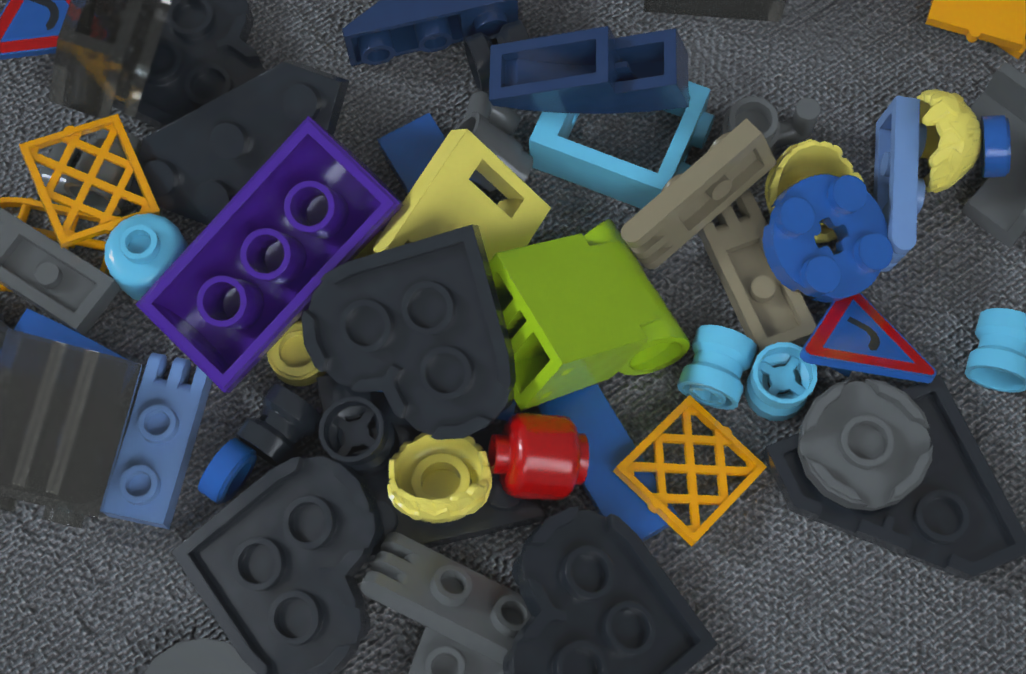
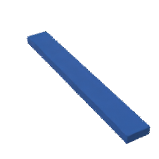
M427 113L377 139L380 151L407 195L445 140V137L431 114ZM598 384L534 406L538 414L569 417L577 427L578 433H585L589 443V467L585 482L581 486L598 514L605 517L610 514L618 516L639 536L642 542L670 527L657 513H652L648 509L647 504L613 472L616 466L636 446ZM640 455L634 462L645 461L643 457ZM634 472V476L652 493H657L656 478L652 472ZM668 504V508L679 518L672 504Z

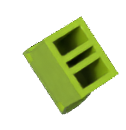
M612 219L603 221L585 236L580 233L498 252L489 262L514 352L516 382L513 388V399L521 411L608 380L618 372L624 375L637 376L664 369L685 356L690 349V341L658 291L647 278L642 266L621 237V233Z

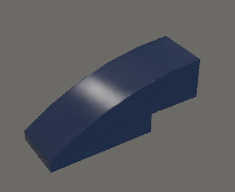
M609 26L491 45L489 101L493 106L581 114L651 112L689 107L688 52L676 28L615 38Z

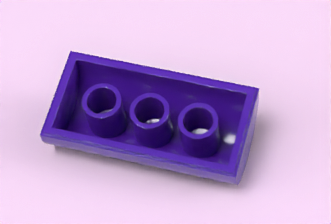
M308 116L135 305L224 393H230L302 316L304 310L310 307L312 295L323 282L320 279L324 274L348 261L354 260L403 206L402 201L349 149L318 122Z

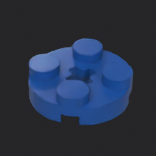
M820 174L805 178L784 190L777 196L771 206L774 209L771 212L769 224L764 226L762 239L767 262L781 284L791 291L800 290L807 296L816 297L811 300L825 303L839 301L856 295L868 288L876 280L880 271L886 268L892 260L893 247L888 239V227L884 214L876 200L868 193L864 182L856 176L844 175L838 177ZM820 223L826 224L829 229L832 228L837 236L834 254L828 246L819 248L815 242L814 236L822 232Z

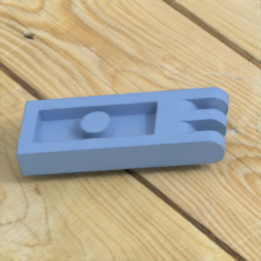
M896 96L876 122L873 198L884 214L888 227V239L893 247V257L890 264L880 272L892 270L915 246L917 241V214L921 211L926 192L924 179L918 178V164L925 148L927 128L926 125L920 123V99Z
M152 352L146 364L102 512L108 517L170 529L213 381L197 366L192 384H187L191 370V361L179 357L174 359L168 379H163L167 368V356Z

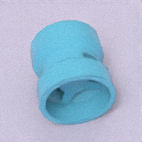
M990 308L980 312L975 330L979 345L977 349L969 354L965 369L966 377L975 384L996 391L1009 393L1025 391L1026 313L1007 308Z
M701 325L697 328L691 345L695 354L693 361L683 368L677 383L678 390L685 396L691 395L698 403L724 410L735 409L738 407L744 390L743 384L740 381L742 373L752 367L757 353V345L752 339L733 329L719 325Z
M777 342L766 346L757 355L745 383V398L749 407L758 416L769 421H784L794 417L804 407L817 382V366L806 363L800 358V352L803 347L789 342ZM787 391H788V393H785V394H778L779 392H787Z

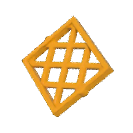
M118 113L76 127L67 126L63 131L19 144L20 152L61 248L105 233L110 234L122 220L135 214L152 213L160 215V209ZM102 129L109 131L101 148L80 140L83 135ZM116 136L127 159L109 152ZM61 142L67 144L59 162L38 153L40 149ZM76 148L96 156L88 174L67 166ZM104 161L125 169L117 186L96 178ZM36 163L54 170L46 187ZM62 174L84 182L75 200L54 192ZM132 174L136 178L143 197L125 190ZM92 186L112 194L105 212L83 204ZM121 198L141 206L139 212L121 218L113 216ZM52 201L71 208L63 225L60 223ZM79 212L100 220L97 226L79 232L70 230Z
M688 395L616 466L613 472L647 504L648 509L652 513H657L692 547L767 466L733 435L729 427L723 426L691 395ZM681 416L683 434L664 433ZM691 416H696L713 432V436L692 435ZM663 443L684 444L685 464L664 463ZM653 444L655 463L634 462ZM693 445L714 446L716 465H696ZM724 446H728L746 463V467L726 466ZM634 472L655 473L657 493H652L634 476ZM665 473L686 474L688 494H668L666 491ZM696 474L717 475L719 496L698 495ZM727 476L746 477L728 495ZM668 504H689L690 525H685L668 508ZM699 505H718L719 507L700 525Z

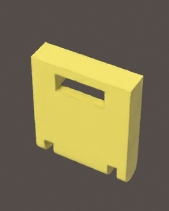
M468 129L451 130L402 202L403 206L391 218L375 242L373 251L375 253L402 246L405 243H412L473 224L479 226L488 262H490L498 252L527 246L551 207ZM475 169L507 199L496 204L469 179Z

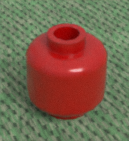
M529 413L513 414L505 423L502 433L492 434L488 446L491 474H499L501 485L508 496L521 499L563 500L570 495L575 485H582L585 482L589 467V443L585 433H578L574 422L567 416Z

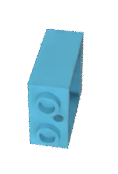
M688 81L689 107L663 110L680 116L682 119L658 173L568 140L580 113L543 111L529 138V155L533 157L532 168L642 209L661 193L663 187L671 178L684 173L692 166L685 163L692 146L703 149L715 119V115L706 112L711 89Z

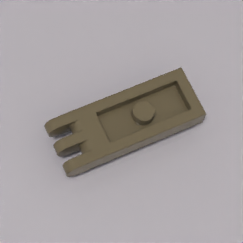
M746 118L731 132L718 137L706 154L684 173L671 178L665 184L660 194L623 225L621 237L643 267L655 269L777 164L763 133Z
M746 190L736 199L742 217L737 218L730 204L716 216L720 225L715 227L713 221H711L698 232V235L745 335L757 345V357L766 346L777 342H789L796 345L806 343L817 325L800 290L791 291L781 284L772 272L765 257L762 241L764 226L767 223L750 190Z

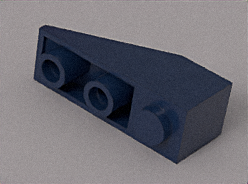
M380 0L342 29L351 66L364 63L379 65L390 61L395 56L418 51H441L450 44L462 42L464 37L479 32L487 36L499 33L504 24L518 20V0Z

